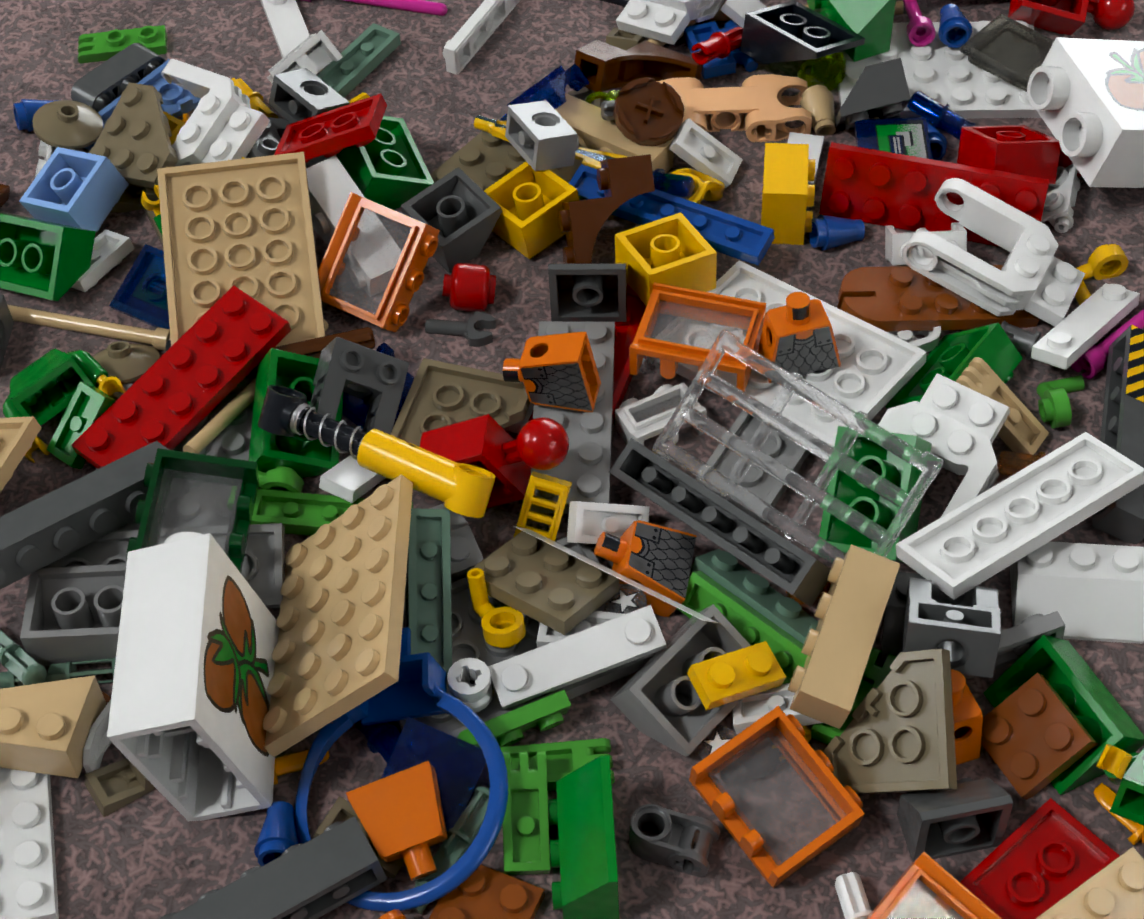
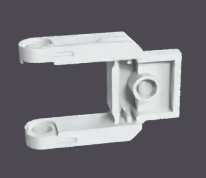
M629 0L616 19L619 30L674 45L691 20L695 19L697 23L713 18L725 0Z
M170 59L161 72L162 77L168 83L174 82L181 88L188 90L193 96L201 98L194 112L185 125L181 127L175 143L171 145L176 150L178 157L176 166L246 158L271 121L263 112L250 107V98L242 94L241 89L235 86L230 78L175 59Z
M950 178L944 181L934 198L938 208L946 215L959 221L958 224L1009 251L1010 254L1002 269L999 270L932 232L919 231L911 236L903 250V258L906 264L914 271L996 316L1013 315L1016 310H1025L1054 327L1064 319L1085 273L1076 269L1071 264L1054 257L1059 245L1049 227L963 179ZM952 192L960 195L964 204H953L948 200L946 194ZM923 246L928 248L932 252L933 257L924 258L920 256L915 247Z
M937 373L920 402L912 401L887 409L875 431L918 436L932 443L929 461L958 475H965L942 514L944 516L993 487L999 472L992 443L1009 416L1010 408Z

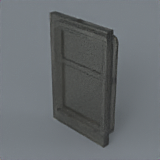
M1000 14L962 45L960 52L967 55L968 61L973 65L1027 92L1030 75L1037 67L1042 65L1054 40Z

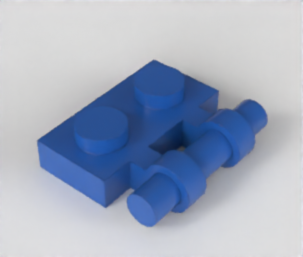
M733 20L728 21L722 29L718 28L715 21L693 25L684 29V40L690 52L693 53L701 50L692 51L693 45L708 40L713 33H724L740 26ZM741 47L732 50L729 56L723 59L715 58L704 64L701 74L703 79L736 73V63L744 65L746 71L752 72L757 69L758 63L753 61L752 57L741 52Z

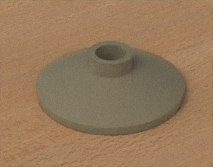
M58 100L47 103L35 112L32 120L33 130L37 137L46 144L56 148L80 149L90 146L97 141L103 130L102 118L95 109L84 103L72 100Z
M116 341L92 357L108 372V377H117L122 384L137 381L160 358V355L154 347L149 345Z

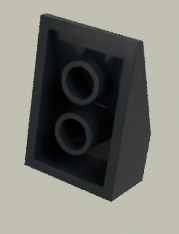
M792 0L746 13L740 51L752 57L753 61L759 64L809 60L864 45L865 38L803 4Z

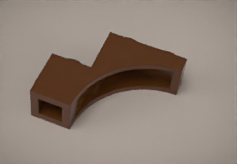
M595 40L576 50L571 82L601 93L609 89L623 87L634 79L644 77L655 78L654 81L681 77H691L700 80L703 65L697 64L691 57L646 40L626 51Z
M651 154L602 160L601 168H597V184L599 190H604L605 197L562 203L563 210L558 211V222L561 233L566 232L568 247H563L564 263H592L594 244L607 218L626 201L638 195L655 191Z

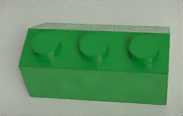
M807 0L810 9L865 38L864 45L845 50L853 62L890 51L896 0Z
M383 116L376 138L371 143L362 147L352 145L343 148L336 154L363 196L392 210L400 208L402 204L434 184L403 118Z
M0 213V288L58 301L90 268L96 231L19 215Z
M999 322L945 335L928 354L926 363L895 394L885 407L889 409L912 401L920 402L937 373L956 382L975 357L982 358L1004 383H1007L1014 375L1013 370L1023 358Z
M271 348L258 365L248 460L257 462L258 471L266 473L268 470L275 469L276 467L285 466L294 469L301 478L323 475L339 463V452L333 445L325 447L320 443L319 439L308 440L305 434L286 437L272 434L258 427L260 413L269 385H279L300 391L307 396L306 401L310 405L315 387L312 385L319 358ZM343 392L335 418L338 422L342 421Z
M838 426L817 548L847 554L852 544L900 564H906L897 557L896 544L917 532L932 443L914 435Z
M1043 635L984 692V695L995 708L1038 672L1047 679L1095 740L1096 746L1051 782L1060 795L1105 774L1103 769H1099L1096 765L1106 744L1116 746L1127 753L1136 752L1144 745V734L1068 640Z
M604 755L595 758L556 781L557 799H548L549 826H558L559 840H550L551 868H560L561 875L560 882H552L553 911L562 910L563 919H619L610 755Z

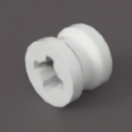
M469 657L458 660L449 668L447 674L449 695L462 701L475 713L485 709L490 704L493 696L490 669L486 663Z

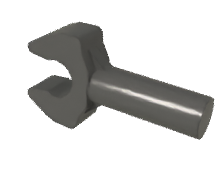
M475 311L466 322L426 319L425 323L426 333L463 336L469 341V346L480 347L493 342L492 332L478 331L477 329L496 328L495 318L479 311Z

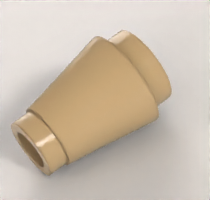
M814 85L807 88L802 93L800 106L811 112L812 128L815 134L819 136L834 134L836 127L833 93L824 85Z

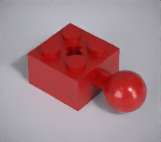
M1011 0L1007 20H1022L1040 29L1072 35L1085 23L1087 12L1092 14L1095 23L1101 28L1117 30L1127 25L1132 19L1135 4L1134 0Z
M1025 125L961 127L957 164L1049 179V184L1056 183L1058 166L1066 168L1073 164L1070 158L1062 151L1059 140ZM1077 171V177H1080L1081 174Z
M487 414L423 432L419 447L457 463L478 466L492 472L496 478L487 508L524 499L531 469L550 470L561 464L569 450V438L566 430L557 421L550 418H535L521 428L517 439L514 440Z

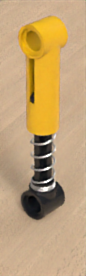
M279 385L268 386L258 421L259 428L280 436L294 437L305 434L308 440L319 439L320 443L325 447L333 445L339 453L349 452L353 459L357 460L359 466L391 480H394L399 475H403L413 483L414 490L444 502V506L457 514L473 518L484 517L496 478L492 472L478 466L457 463L375 428L368 433H364L361 426L353 428L348 426L345 420L338 422L331 419L330 413H327L325 416L317 413L315 407L311 408L307 403V396L300 391Z

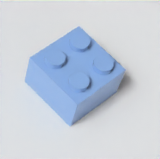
M57 147L19 202L34 219L97 232L129 183L106 156Z

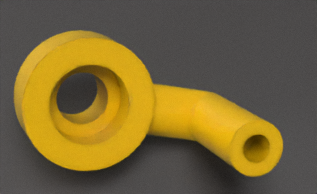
M1105 244L1097 247L1090 255L1086 264L1076 267V269L1085 273L1075 294L1079 305L1091 296L1084 280L1093 276L1096 280L1118 277L1126 270L1129 261L1119 245Z
M480 568L469 570L467 578L474 611L482 618L481 625L484 640L489 645L499 648H510L519 643L526 634L523 614L512 607L495 608L489 602L484 571Z

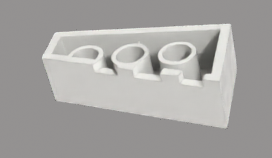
M336 155L306 168L313 228L327 245L330 243L350 192L364 197ZM365 208L357 226L360 228V235L355 242L351 241L343 262L346 263V268L350 272L355 286L358 289L363 288L371 298L386 290L402 250L377 214Z

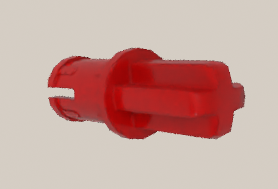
M735 27L724 33L715 32L708 40L693 45L692 51L701 49L691 53L693 60L699 65H704L715 58L723 59L729 56L732 50L741 47L743 28Z

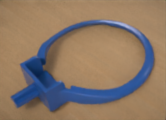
M409 627L402 628L399 680L324 726L314 739L301 771L296 794L295 826L298 842L304 844L311 840L307 823V804L310 787L320 762L335 741L361 719V723L366 726L445 713L453 716L468 728L481 747L489 772V800L483 823L472 844L463 856L443 874L432 881L409 890L390 893L366 891L346 902L355 907L371 911L388 912L394 909L400 911L414 909L438 900L456 889L475 872L489 854L501 830L508 802L507 768L503 753L495 736L470 707L447 693L446 671L429 652L411 655V630Z

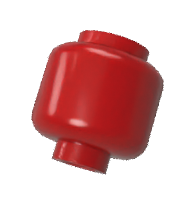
M457 263L453 266L451 275L444 274L442 296L449 297L450 306L454 310L483 312L488 304H494L496 275H491L490 269L485 265Z

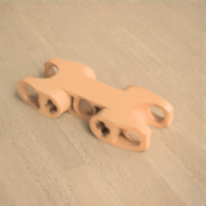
M776 74L753 75L746 78L741 87L704 88L700 80L691 77L669 78L656 81L661 84L665 82L671 85L680 95L684 105L682 123L689 118L706 132H720V129L746 131V136L751 142L781 141L788 139L790 132L811 134V112L804 108L787 107L800 105L802 93L808 88L807 81L802 78ZM788 88L800 90L795 96H782L784 90ZM800 120L804 122L799 128H789L785 125L787 121Z

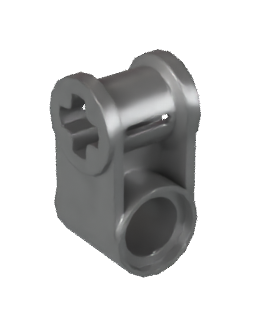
M646 804L636 809L631 816L629 845L632 852L644 860L672 867L674 870L703 877L708 873L710 865L707 858L712 843L717 842L720 829L715 823L706 818L686 815L656 804ZM651 829L657 831L659 835L648 837L641 832Z

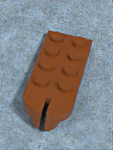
M992 265L999 270L1003 267V265ZM909 266L861 267L854 269L844 276L838 293V309L886 332L904 330L933 331V327L941 326V330H969L997 322L1001 325L1003 321L1019 328L1036 327L1040 319L1025 310H1016L1013 315L996 316L914 271Z

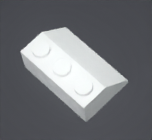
M1049 541L1010 565L1013 627L1021 624L1029 616L1035 614L1047 615L1058 611L1065 624L1063 639L1144 643V547Z

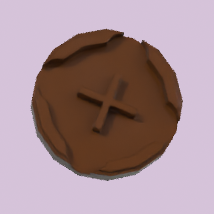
M644 77L630 81L622 87L614 103L613 116L617 128L627 139L639 145L656 146L665 144L675 137L684 117V105L680 95L671 85L665 82L663 84L654 81L655 78Z

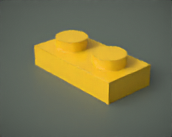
M767 641L692 664L687 672L706 711L779 687L786 679V675Z

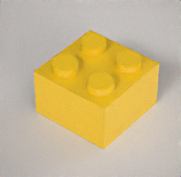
M765 143L761 225L774 229L775 239L772 244L804 245L805 232L812 233L813 211H806L807 207H814L815 184H808V181H814L815 159H808L809 144Z
M524 162L484 190L502 210L492 232L528 259H531L566 234V232L561 233L558 222V211L563 210L562 203L580 201L575 187L549 169L534 171L527 162Z
M681 212L615 234V262L627 263V284L645 306H647L654 282L704 292L716 288L717 252Z

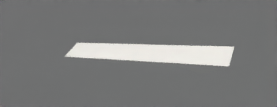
M514 526L702 621L718 623L535 531Z

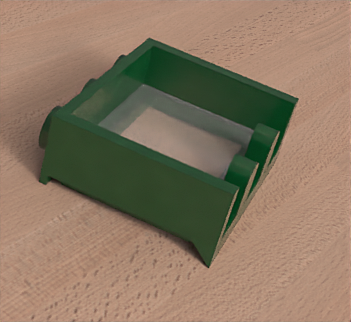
M157 448L154 463L148 462L146 466L144 487L148 488L146 500L140 499L138 501L135 523L140 525L137 538H130L127 555L129 551L164 544L165 540L175 533H210L241 573L259 486L257 462Z

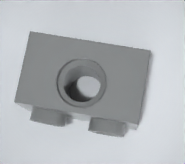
M547 100L508 105L505 137L534 171L574 166L575 151L579 147L578 134Z

